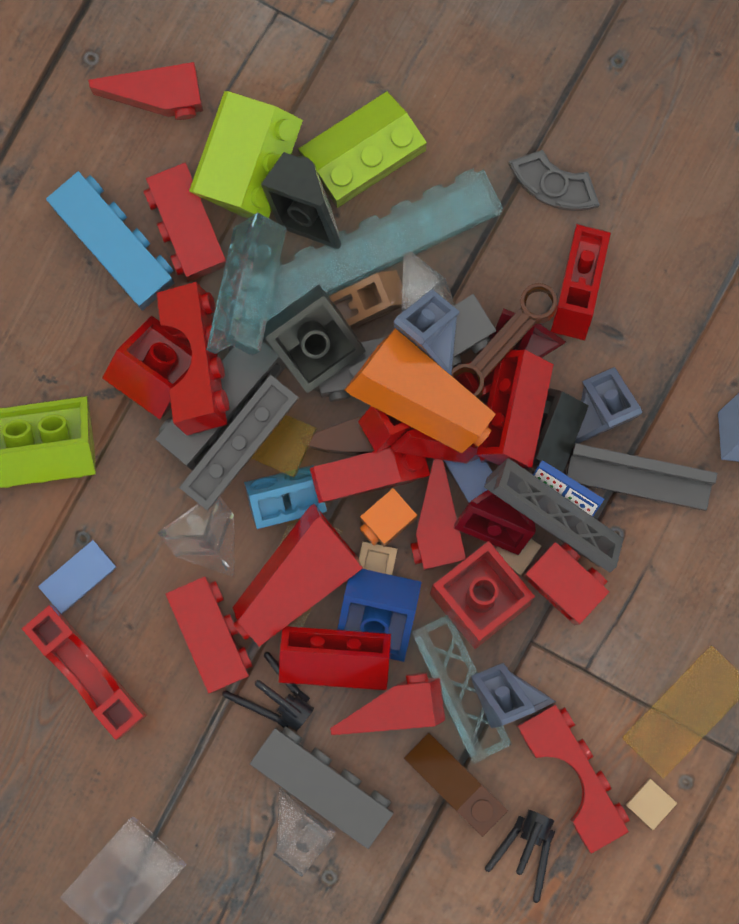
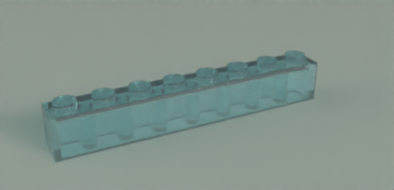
M474 169L465 171L454 178L456 183L446 188L439 184L426 190L423 193L424 198L411 204L410 200H405L390 209L392 213L379 219L378 215H374L358 224L360 229L347 234L345 230L338 232L342 243L339 249L324 245L315 250L313 246H309L295 253V260L285 265H282L281 261L275 262L262 269L264 274L253 280H250L249 277H244L230 285L231 290L225 294L244 334L248 330L253 333L261 329L263 324L318 284L330 296L500 215L503 207L485 170L483 169L475 173Z

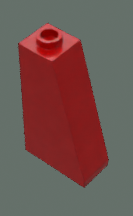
M315 504L305 511L232 607L237 619L234 622L237 631L245 640L251 637L259 647L363 569L355 552Z

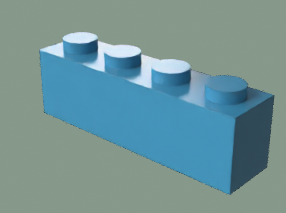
M78 171L49 195L46 200L143 311L157 299L156 293L165 291L174 284L170 276L174 270L161 255L154 258L146 249L150 242L138 228L131 232L123 223L127 216L114 201L108 205L102 199L100 194L104 190L91 175L85 179Z

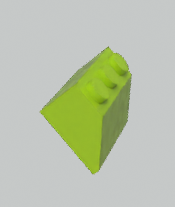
M224 91L189 192L244 218L268 220L272 209L261 183L283 152L292 153L303 120L274 105Z
M386 91L298 148L302 156L307 157L315 164L325 191L335 206L339 208L425 152L427 142L408 113Z
M87 396L0 408V488L44 483L67 478H80L96 474L95 447Z

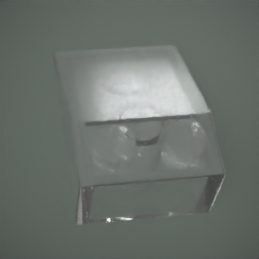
M133 816L104 846L60 899L88 924H135L187 864Z

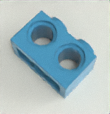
M314 465L244 482L251 514L257 529L300 519L313 504L322 513L327 512L325 502H318L310 468L314 467Z

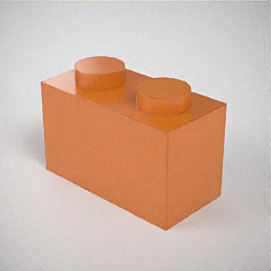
M392 488L360 516V521L363 523L360 531L373 546L379 542L385 547L417 519V514L397 491Z

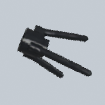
M265 652L264 658L279 676V663L269 652ZM255 681V686L279 705L276 711L281 715L225 690L222 693L223 697L275 721L283 728L291 726L296 731L304 724L314 710L307 703L310 697L303 693L296 684L292 683L285 684L294 694L295 698L288 694L284 699L262 681Z
M529 809L525 818L518 816L513 829L485 866V871L490 872L518 834L523 831L520 838L526 840L527 844L516 870L518 875H522L534 846H541L543 841L533 901L538 903L543 889L550 845L555 831L551 830L554 820Z

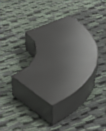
M543 150L509 161V166L520 185L530 195L546 205L569 211L590 210L598 208L600 205L588 172L574 174L560 170L549 161Z

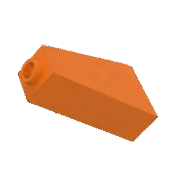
M396 328L376 347L345 388V391L351 396L460 453H463L472 444L478 447L484 442L492 431L487 426L496 415Z

